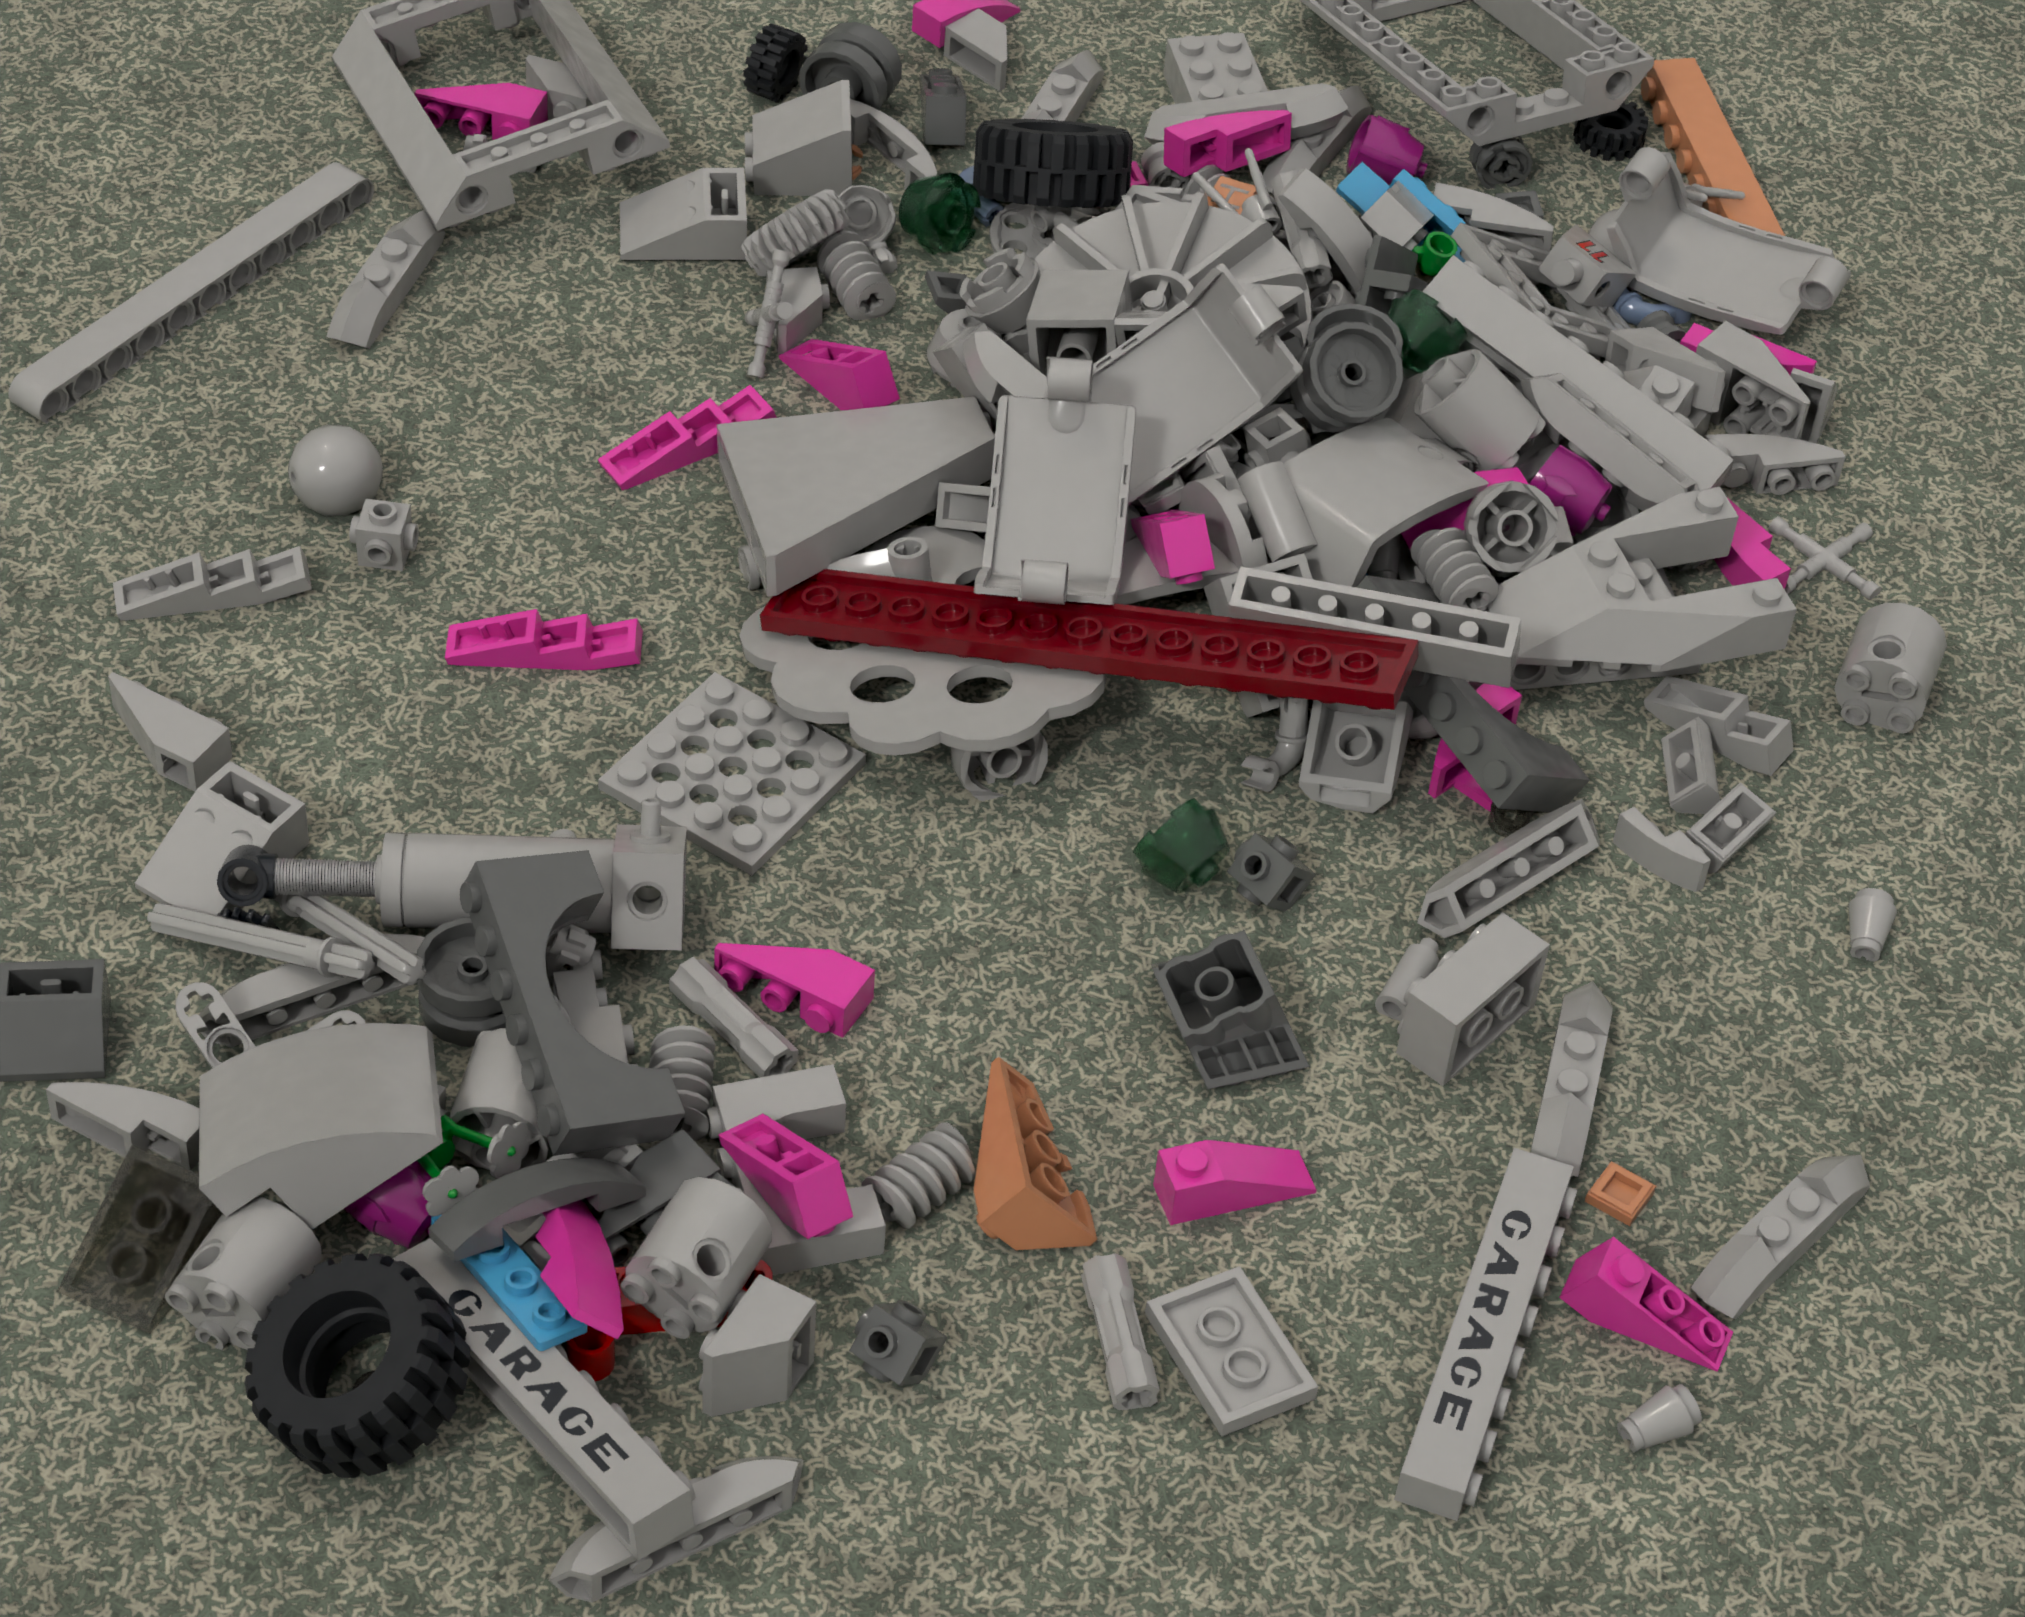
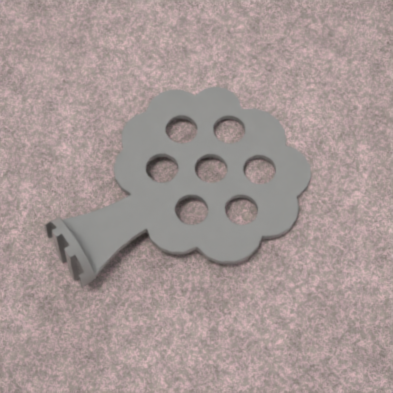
M1220 473L1188 482L1181 492L1179 510L1205 514L1215 569L1203 571V579L1200 581L1176 585L1175 578L1170 579L1159 575L1140 540L1136 537L1124 544L1120 591L1115 604L1128 605L1178 592L1202 589L1219 578L1238 573L1240 566L1255 568L1268 564L1263 538L1259 537L1253 540L1249 532L1248 501L1241 490L1237 488L1228 491L1226 489L1225 475ZM921 526L895 532L876 541L866 551L887 549L891 542L902 537L924 539L928 544L932 582L965 585L975 580L979 570L982 568L985 540L967 530ZM765 606L756 610L744 621L739 635L745 659L758 669L772 672V694L779 708L797 719L818 724L849 723L851 738L861 748L875 754L893 756L912 754L940 743L972 752H993L1015 747L1035 737L1050 720L1072 716L1092 706L1104 693L1106 674L1097 675L1088 671L1064 668L1050 669L1040 665L1017 662L1003 663L999 660L977 657L962 658L953 654L929 651L916 652L911 649L890 646L875 647L866 643L842 650H827L811 643L813 637L787 636L778 632L762 631L760 614ZM880 677H898L908 680L914 685V688L907 695L884 703L860 700L853 695V691L860 684ZM978 677H992L1003 680L1011 685V689L1004 696L984 703L959 701L949 694L956 685Z

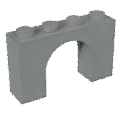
M834 1064L713 1086V1107L706 1109V1117L709 1120L708 1134L710 1139L719 1138V1134L761 1114L767 1115L803 1139L845 1132L846 1101ZM722 1146V1148L717 1149V1162L721 1168V1175L725 1179L731 1178L733 1185L743 1191L766 1214L772 1227V1242L761 1260L770 1266L773 1275L884 1254L886 1225L873 1184L846 1189L854 1217L836 1225L835 1229L826 1235L807 1239L780 1220Z

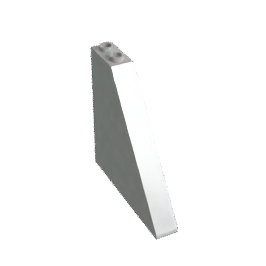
M975 396L717 424L718 461L767 597L777 596L828 568L829 564L856 553L937 508L939 482L979 486L990 480L992 475L995 433L991 429L989 413L982 411Z

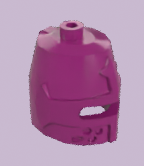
M1368 115L1353 138L1347 159V173L1350 174L1363 162L1389 186L1403 169L1413 177L1416 176L1422 179L1428 165L1422 162L1425 145L1409 134V128L1381 116Z
M1561 444L1529 483V485H1533L1545 493L1554 506H1563L1571 535L1574 537L1576 534L1581 535L1588 529L1595 518L1603 522L1611 509V506L1607 505L1605 501L1612 490V484L1588 460Z
M416 1160L344 1208V1210L374 1235L382 1236L393 1241L396 1245L411 1249L429 1234L431 1215L426 1211L428 1201L424 1198L422 1190L425 1183L432 1178Z

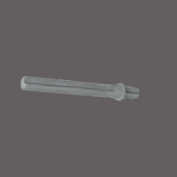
M278 894L274 899L287 915L302 917L331 937L342 939L345 945L371 951L372 960L376 962V966L402 983L412 986L417 979L425 978L427 970L422 968L424 963L422 958L324 896Z
M165 903L155 904L153 912H148L147 921L151 922V929L154 932L316 969L320 975L327 978L342 975L365 980L368 978L370 971L375 970L376 962L372 960L371 951L345 945L343 940L337 937H329L322 940Z

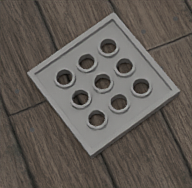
M714 672L598 779V789L640 813L641 802L644 799H658L661 802V825L687 826V839L752 876L866 764V754L810 723L793 717L777 705ZM720 718H727L734 721L736 725L717 728L711 723ZM757 739H766L774 745L772 747L755 749L749 743ZM691 745H699L707 749V752L688 755L682 750ZM794 760H804L809 762L812 767L793 770L787 764ZM737 766L742 768L745 773L743 775L734 774L728 777L720 771L725 767ZM668 772L675 774L678 779L676 781L659 783L653 777L659 773ZM767 787H774L783 791L784 794L782 796L765 798L759 794V791ZM698 794H710L717 800L715 802L697 804L691 799ZM738 815H747L752 817L755 822L753 824L736 826L730 822V819Z

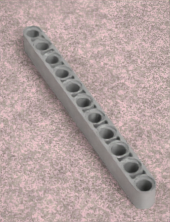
M339 162L327 165L22 370L11 382L8 394L10 402L42 422L49 423L50 421L47 419L57 412L63 413L82 400L79 397L91 389L97 390L112 380L114 377L111 375L123 367L128 369L146 356L144 353L154 346L160 347L177 334L174 332L184 325H192L208 314L205 312L215 304L221 305L237 294L236 290L246 283L251 284L268 272L266 269L276 262L281 264L298 252L295 249L306 242L310 244L326 233L325 229L335 222L339 224L356 212L354 209L364 202L370 203L374 194L373 182Z

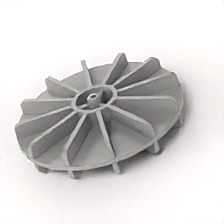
M1196 192L1191 203L1156 202L1139 205L1132 204L1130 194L1122 195L1123 208L1091 218L1072 229L1063 223L1058 224L1053 228L1054 241L1035 258L1041 274L1043 270H1129L1132 311H1169L1185 299L1208 272L1220 263L1225 264L1239 283L1299 286L1304 291L1307 320L1280 336V339L1286 341L1297 336L1303 349L1306 345L1309 324L1312 322V306L1304 272L1294 256L1272 234L1271 224L1265 219L1259 218L1253 222L1239 214L1209 206L1206 193ZM1026 324L1016 331L1004 334V342L1030 363Z

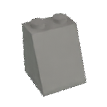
M840 80L752 115L753 132H745V181L754 182V195L813 196L819 191L830 189L834 190L837 196H839L845 189L852 186L849 80Z
M1043 270L1026 319L1030 363L1047 377V357L1093 360L1094 364L1116 349L1118 344L1114 328L1115 317L1124 311H1132L1129 270Z

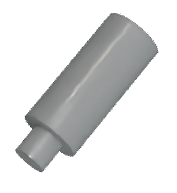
M1423 938L1419 944L1408 946L1376 999L1375 1007L1379 1013L1401 1022L1407 1004L1404 1001L1407 989L1418 977L1426 978L1436 969L1439 963V958L1436 954L1439 950V945L1435 940Z

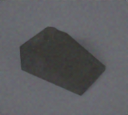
M131 1145L57 1292L151 1334L172 1308L165 1299L166 1292L223 1214L199 1189V1174Z

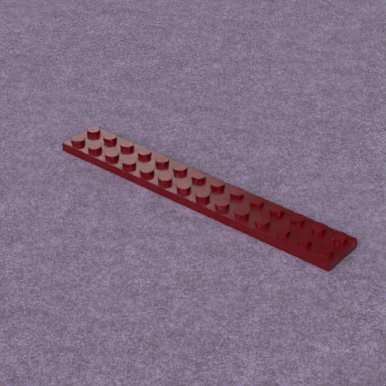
M824 569L777 596H772L760 614L762 631L778 632L787 636L802 635L824 638L828 641L842 640L866 643L875 647L890 646L911 649L915 652L929 651L953 654L962 658L977 657L999 660L1003 663L1017 662L1040 665L1050 669L1064 668L1088 671L1097 675L1112 674L1134 677L1138 680L1152 679L1175 682L1184 686L1199 685L1223 688L1231 692L1247 691L1271 694L1278 698H1303L1318 700L1326 704L1342 703L1365 706L1373 710H1395L1419 656L1418 640L1115 603L1114 605L1067 601L1065 605L1025 602L1018 601V597L974 593L973 586Z

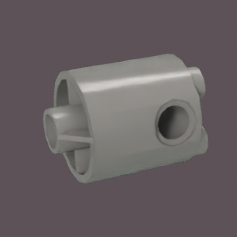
M1477 349L1445 356L1432 364L1422 377L1423 389L1414 405V413L1446 445L1472 461L1473 472L1512 468L1519 459L1517 451L1526 441L1536 437L1546 424L1545 420L1539 415V410Z
M1883 603L1870 608L1860 617L1834 688L1837 702L1842 708L1841 716L1847 723L1860 726L1867 722L1897 733H1907L1913 729L1915 722L1923 715L1947 647L1945 632L1934 617L1921 608L1905 603Z
M506 1028L483 1031L477 1036L449 1118L458 1125L492 1138L500 1131L503 1125H513L515 1122L521 1121L528 1126V1135L525 1141L529 1143V1150L527 1155L521 1159L520 1169L546 1161L550 1145L547 1137H544L539 1130L537 1123L538 1110L532 1093L524 1087L521 1076L522 1064L516 1047L509 1043ZM453 1135L452 1141L455 1145V1152L463 1160L476 1167L491 1169L492 1164L487 1160V1148Z
M696 1177L685 1180L677 1189L626 1266V1277L620 1284V1288L629 1300L642 1304L646 1310L661 1319L660 1322L663 1329L674 1337L685 1339L690 1336L692 1331L701 1333L715 1329L723 1320L737 1295L771 1244L772 1227L766 1214L740 1189L710 1178Z
M257 1196L229 1216L221 1215L168 1289L165 1299L171 1307L181 1312L197 1328L195 1336L198 1341L206 1344L209 1338L213 1336L218 1341L215 1348L220 1350L224 1348L227 1342L246 1350L254 1348L256 1342L252 1339V1334L258 1321L264 1322L270 1312L267 1310V1306L276 1295L282 1298L291 1289L288 1283L297 1276L303 1274L307 1277L313 1272L314 1266L322 1259L321 1245L314 1232L287 1205Z

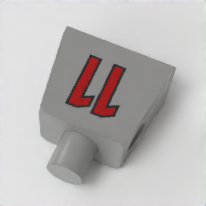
M1574 225L1560 237L1538 268L1543 275L1577 303L1583 306L1598 307L1613 306L1637 274L1578 225ZM1607 282L1606 286L1603 289L1601 285Z

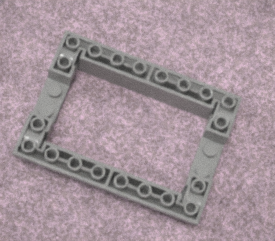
M388 0L360 10L332 55L335 66L437 231L447 227L458 226L464 221L486 213L497 212L503 207L516 203L510 175L527 172L535 166L555 159L569 157L579 151L580 156L593 175L600 172L614 170L620 165L639 158L650 157L656 152L670 148L668 138L570 0ZM482 7L483 13L496 31L515 27L522 19L532 16L593 105L452 154L397 68L405 65L408 61L421 57L415 30L422 27L435 26L442 20L460 14H470Z
M1299 0L1478 146L1616 111L1654 66V58L1575 0H1472L1563 69V82L1561 89L1551 88L1542 94L1530 97H1517L1516 92L1496 77H1482L1474 85L1461 87V85L1380 21L1466 0Z

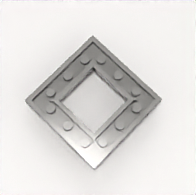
M1459 223L1452 233L1451 237L1462 249L1460 255L1465 260L1472 261L1478 265L1485 273V278L1497 287L1504 285L1511 289L1519 297L1520 304L1532 313L1535 310L1544 313L1554 323V329L1567 338L1574 336L1581 340L1588 347L1589 354L1595 359L1606 358L1610 330L1632 329L1613 306H1583L1543 275L1538 268L1549 254L1548 251L1463 223ZM1540 282L1562 294L1567 300L1565 306L1569 311L1551 306L1534 285Z

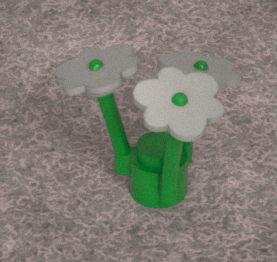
M447 1115L441 1116L443 1143L418 1159V1162L432 1178L425 1183L422 1190L424 1198L428 1201L426 1211L429 1215L435 1217L440 1214L443 1215L457 1202L479 1189L475 1187L479 1181V1174L473 1167L466 1166L458 1170L455 1166L450 1165L444 1169L442 1168L454 1155L453 1135L487 1148V1160L492 1164L490 1174L495 1178H500L520 1169L521 1159L527 1155L529 1150V1143L525 1141L528 1135L527 1124L521 1121L515 1122L513 1125L505 1124L492 1138L458 1125Z

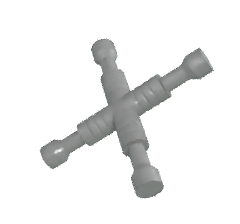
M774 249L772 262L774 267L771 281H767L762 307L749 310L745 314V322L751 326H757L754 339L756 350L754 359L749 364L747 376L764 379L766 350L771 347L776 321L788 319L794 312L793 306L789 302H780L784 284L781 283L784 268L789 264L791 254L783 250Z
M1780 516L1774 518L1770 523L1768 530L1777 536L1785 537L1794 544L1793 547L1809 557L1808 560L1797 567L1796 572L1789 575L1785 588L1787 594L1794 591L1799 582L1805 578L1810 580L1824 569L1844 583L1848 581L1858 588L1861 595L1868 600L1880 594L1881 587L1873 581L1864 580L1856 574V569L1840 559L1852 550L1853 545L1858 542H1865L1872 537V528L1867 523H1860L1853 528L1852 534L1847 537L1842 536L1825 548L1806 534L1800 535L1789 527L1788 522Z

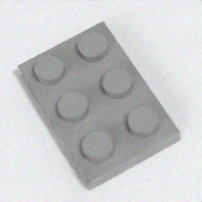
M1240 1266L1146 1302V1317L1221 1437L1316 1399L1318 1385Z

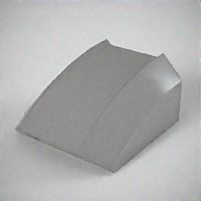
M1313 700L1299 778L1301 790L1311 800L1357 812L1373 814L1392 799L1398 781L1410 732L1413 710L1409 703L1398 701L1395 710H1373L1365 706L1342 703L1326 704Z

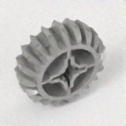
M824 189L821 192L819 191L786 210L746 237L741 245V249L745 254L744 258L758 276H766V270H773L772 256L774 249L791 253L789 264L818 248L834 234L844 230L851 221V217L847 212L848 208L834 190Z

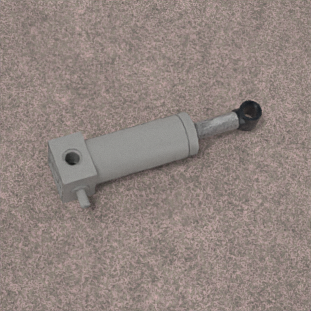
M647 798L641 802V825L617 824L615 839L386 832L382 854L377 855L375 862L370 860L365 862L363 860L361 862V860L339 861L335 859L330 861L329 859L327 861L326 859L278 858L277 854H268L259 846L248 844L238 846L226 857L218 873L217 886L220 894L226 901L241 907L253 905L262 898L275 899L278 894L299 896L304 894L305 896L327 895L331 897L336 895L338 897L340 895L341 897L362 896L366 898L372 896V898L375 897L376 904H380L383 927L437 928L443 923L462 917H470L469 913H465L462 909L460 888L468 877L475 861L589 850L604 894L588 921L577 922L572 925L588 930V933H611V949L682 951L685 920L687 826H661V802L658 799ZM237 867L250 868L257 875L258 881L253 884L242 883L234 875V869ZM647 885H648V886H653V887H655V888H646V887H644V886H647Z

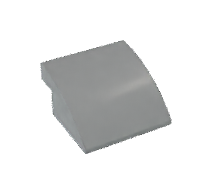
M362 1023L336 1025L299 1032L263 1043L231 1057L200 1076L199 1189L226 1217L271 1188L312 1230L443 1143L433 1033L427 1026Z

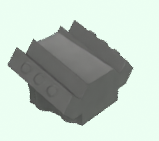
M1245 930L1236 934L1221 935L1215 938L1207 948L1190 956L1181 955L1169 961L1151 964L1158 984L1207 1089L1225 1085H1237L1243 1081L1260 1080L1266 1076L1283 1075L1288 1073V1071L1310 1067Z

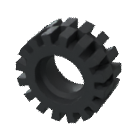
M771 23L769 26L766 25L762 28V33L757 34L755 37L756 44H751L749 50L752 53L750 57H746L745 64H748V67L744 69L743 76L747 77L744 80V86L747 87L746 90L748 92L779 103V100H783L786 97V93L789 94L792 91V87H796L799 84L797 78L800 76L802 64L807 59V56L804 54L808 51V45L805 44L807 40L802 34Z
M1624 101L1616 111L1576 121L1573 136H1575L1574 142L1575 144H1580L1579 149L1583 152L1590 149V156L1594 158L1600 154L1603 155V160L1610 161V156H1615L1616 161H1623L1624 155L1631 159L1644 146L1649 121L1648 116H1645V111L1642 108L1636 110V103L1631 101L1627 105Z

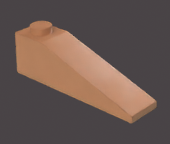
M997 1057L991 1062L974 1183V1196L978 1211L976 1215L977 1222L984 1233L990 1238H1000L1015 1250L1090 1246L1097 1240L1090 1206L1083 1192L1076 1190L1071 1195L1060 1172L1071 1170L1072 1167L1067 1156L1059 1153L1055 1144L1047 1136L1054 1130V1127L1033 1082L1003 1059Z

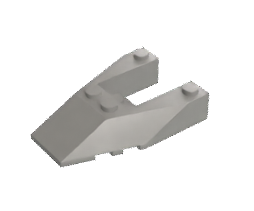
M1714 487L1677 494L1500 583L1495 599L1487 606L1485 611L1521 618L1520 650L1516 664L1572 667L1573 661L1598 662L1601 669L1620 670L1621 663L1647 665L1650 672H1663L1785 649L1797 609L1778 578L1672 597L1656 569L1729 555L1739 516L1721 487Z

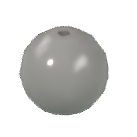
M327 424L311 430L294 446L288 464V476L293 492L305 507L327 517L346 516L361 510L365 499H373L376 496L383 476V467L378 450L365 434L345 425Z

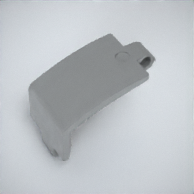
M1650 147L1640 148L1619 176V185L1624 202L1608 223L1607 232L1615 256L1637 273L1628 286L1651 298L1723 323L1727 321L1737 327L1782 335L1787 331L1800 309L1826 310L1830 308L1851 276V270H1847L1840 261L1834 258L1833 251L1830 248L1736 222L1691 203L1687 198V192L1680 171L1669 152H1660Z
M1223 263L1212 268L1180 303L1093 364L1091 402L1133 405L1136 407L1128 505L1170 478L1267 408L1303 372L1301 365L1277 335L1286 325L1283 321L1285 316L1260 284L1245 292Z
M1047 357V379L1044 398L1003 395L999 398L982 568L979 570L974 582V593L1018 597V601L1065 605L1069 601L1114 605L1119 595L1136 407L1133 405L1091 402L1093 360Z
M1391 418L1367 422L1342 431L1313 445L1283 463L1317 542L1316 546L1303 552L1305 553L1313 580L1357 587L1364 579L1379 547L1425 519L1475 497L1479 492L1487 488L1489 484L1488 481L1472 472L1473 463L1471 460L1439 439L1420 438ZM1251 514L1249 518V532L1253 540L1261 537ZM1266 550L1267 562L1272 563Z

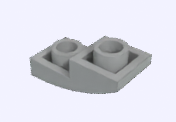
M1635 807L1620 813L1613 838V843L1620 850L1650 872L1673 884L1694 892L1703 889L1711 859L1700 846L1694 844L1681 830L1665 837L1659 828Z

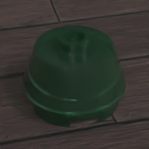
M955 173L918 178L906 188L899 205L900 225L908 236L930 254L935 255L938 252L948 251L960 252L971 242L976 233V230L972 229L971 225L974 219V208L981 209L980 197L976 188L971 183L965 182L961 176Z
M1412 289L1410 293L1406 292L1400 299L1394 298L1387 316L1399 327L1403 339L1400 356L1402 367L1406 369L1411 368L1421 373L1427 371L1440 358L1460 353L1459 348L1468 335L1457 318L1450 323L1448 318L1436 308L1439 302L1417 289Z
M1195 798L1183 803L1170 812L1172 818L1159 827L1155 833L1151 830L1147 832L1133 850L1142 866L1141 873L1177 894L1183 892L1194 883L1201 887L1210 881L1220 871L1218 864L1230 850L1215 809L1208 810L1205 805H1201Z

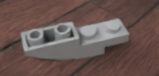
M1714 434L1705 436L1707 440L1713 438L1721 442L1730 451V457L1734 459L1731 473L1721 486L1726 485L1727 487L1735 488L1744 483H1751L1756 494L1773 493L1775 495H1783L1791 490L1813 488L1814 490L1822 491L1831 486H1837L1846 458L1843 451L1794 438L1761 434Z
M600 949L594 950L589 962L585 966L579 964L575 966L569 965L570 970L553 972L554 995L564 1005L574 1028L580 1035L605 1054L628 1063L627 1055H634L635 1052L632 1024L622 1025L620 1005L608 1006L606 988H596L595 980L603 979Z

